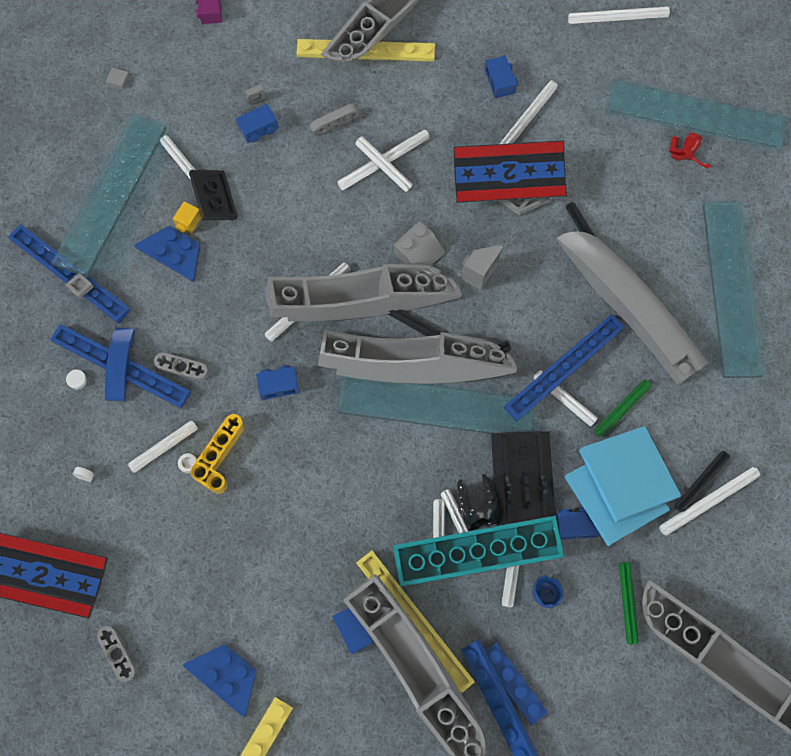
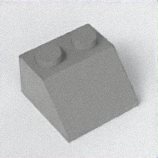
M421 221L394 244V254L405 264L432 266L445 254L434 233Z
M497 245L477 249L470 256L467 255L462 263L464 265L461 270L463 273L462 280L481 290L500 262L503 246Z

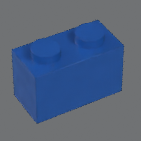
M506 55L486 60L484 70L495 98L514 94L516 86H518V80L512 73V64L507 60Z
M268 104L236 118L237 126L247 144L256 142L260 137L266 134H273L279 129L277 119Z
M285 365L277 370L265 369L256 374L262 401L300 393L294 366Z
M584 508L580 509V512H572V509H563L556 515L560 540L595 538L601 535Z
M349 607L332 616L351 655L374 643L369 633Z

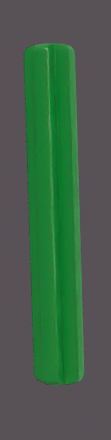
M645 379L642 380L594 429L595 434L602 438L651 388V383Z
M622 562L619 564L626 641L629 645H635L639 643L631 564L629 562Z

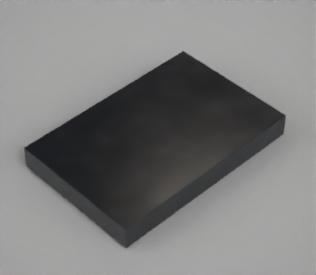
M190 170L189 176L202 220H236L238 216L224 170Z

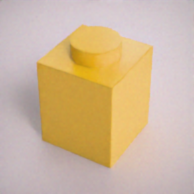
M184 201L172 219L177 230L182 233L188 232L192 234L201 220L199 208Z

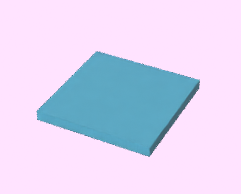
M645 426L579 449L614 522L681 497Z
M586 464L564 476L607 546L670 510L665 503L614 522Z

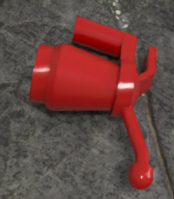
M689 133L685 138L682 150L677 148L678 137L672 136L669 152L673 153L671 154L672 159L678 161L684 159L694 160L706 169L711 167L709 163L704 164L694 157V153L701 145L702 137L700 135Z

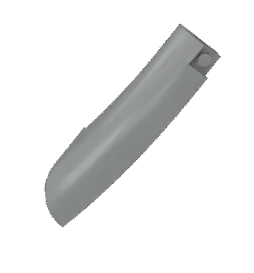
M420 0L364 1L321 55L330 60L340 62L355 60L363 56L379 43Z
M569 232L556 238L595 292L634 330L676 384L683 382L708 363L658 297L600 239L585 232Z
M383 264L382 267L330 276L268 277L266 286L267 306H269L270 316L288 317V322L331 321L389 314L390 312L388 311L390 310L397 311L401 309L408 311L461 297L459 287L451 277L447 278L441 274V270L435 267L420 264Z
M324 330L318 366L337 369L336 375L413 384L472 381L516 373L517 370L513 358L509 353L505 354L501 351L500 346L487 340L444 332L435 336L399 339L363 337Z
M373 574L348 593L343 601L379 647L415 705L416 712L449 755L485 756L486 740L483 730L460 690L417 626L378 575Z
M649 580L644 590L642 606L645 619L652 631L734 695L791 735V682L743 648L720 628Z

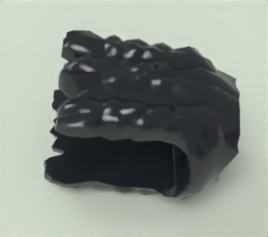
M482 474L488 503L481 508L471 509L467 486L462 479L457 483L463 519L469 529L480 528L485 524L494 525L499 517L500 508L497 494L494 491L493 481L485 474Z

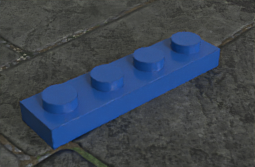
M497 642L488 648L486 653L506 692L530 725H533L547 714L548 711Z

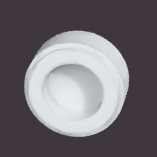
M72 370L68 373L66 382L72 389L78 390L86 385L87 377L81 370Z
M190 453L183 454L178 460L179 469L184 473H191V468L197 458Z
M76 467L73 476L91 482L94 473L88 469Z

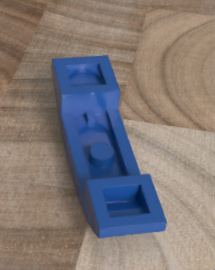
M115 327L106 365V401L125 402L128 384L126 382L130 347H133L134 328Z

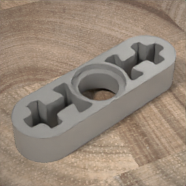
M348 104L314 120L310 124V129L315 136H318L335 128L334 126L336 125L340 126L357 118L359 111L355 104Z
M159 353L154 359V364L160 371L181 377L203 381L209 374L205 364L172 354ZM164 358H166L167 362L172 363V369H170V364L164 363L163 366H161L159 361L164 360ZM179 363H186L187 367L184 371H177L176 367ZM191 365L194 370L202 368L204 373H200L197 376L195 371H191Z
M110 626L102 627L97 633V640L116 677L122 682L132 681L136 676L137 670L115 628ZM105 631L109 633L112 632L110 639L113 643L117 641V644L110 646L108 649L107 646L110 645L109 641L106 639L103 640V637L105 636ZM115 648L122 650V657L119 660L112 658V651ZM125 659L127 660V662L123 663L125 668H131L129 677L121 675L124 672L122 666H116V664L122 663Z

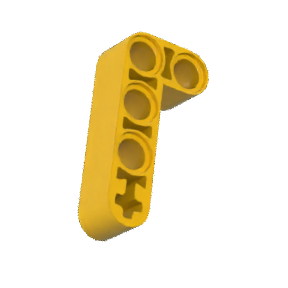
M231 414L226 417L191 468V476L199 484L216 494H221L227 489L226 479L216 470L244 431L245 425L237 414ZM232 423H234V424L238 423V426H237V427H236V426H233V427H232L231 424H232ZM227 437L228 442L226 444H219L221 438ZM210 454H217L215 460L208 461V457ZM199 470H206L203 477H197ZM216 480H222L220 487H213V483Z

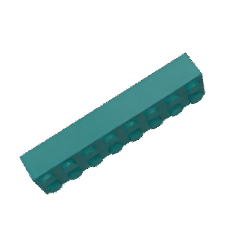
M556 516L393 545L400 587L564 557Z

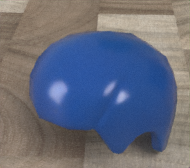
M544 575L535 582L532 596L541 607L555 608L563 599V588L557 579Z

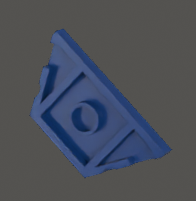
M167 226L135 244V248L190 281H195L200 251L199 242L175 228Z
M225 644L184 663V668L242 717L247 715L256 670Z

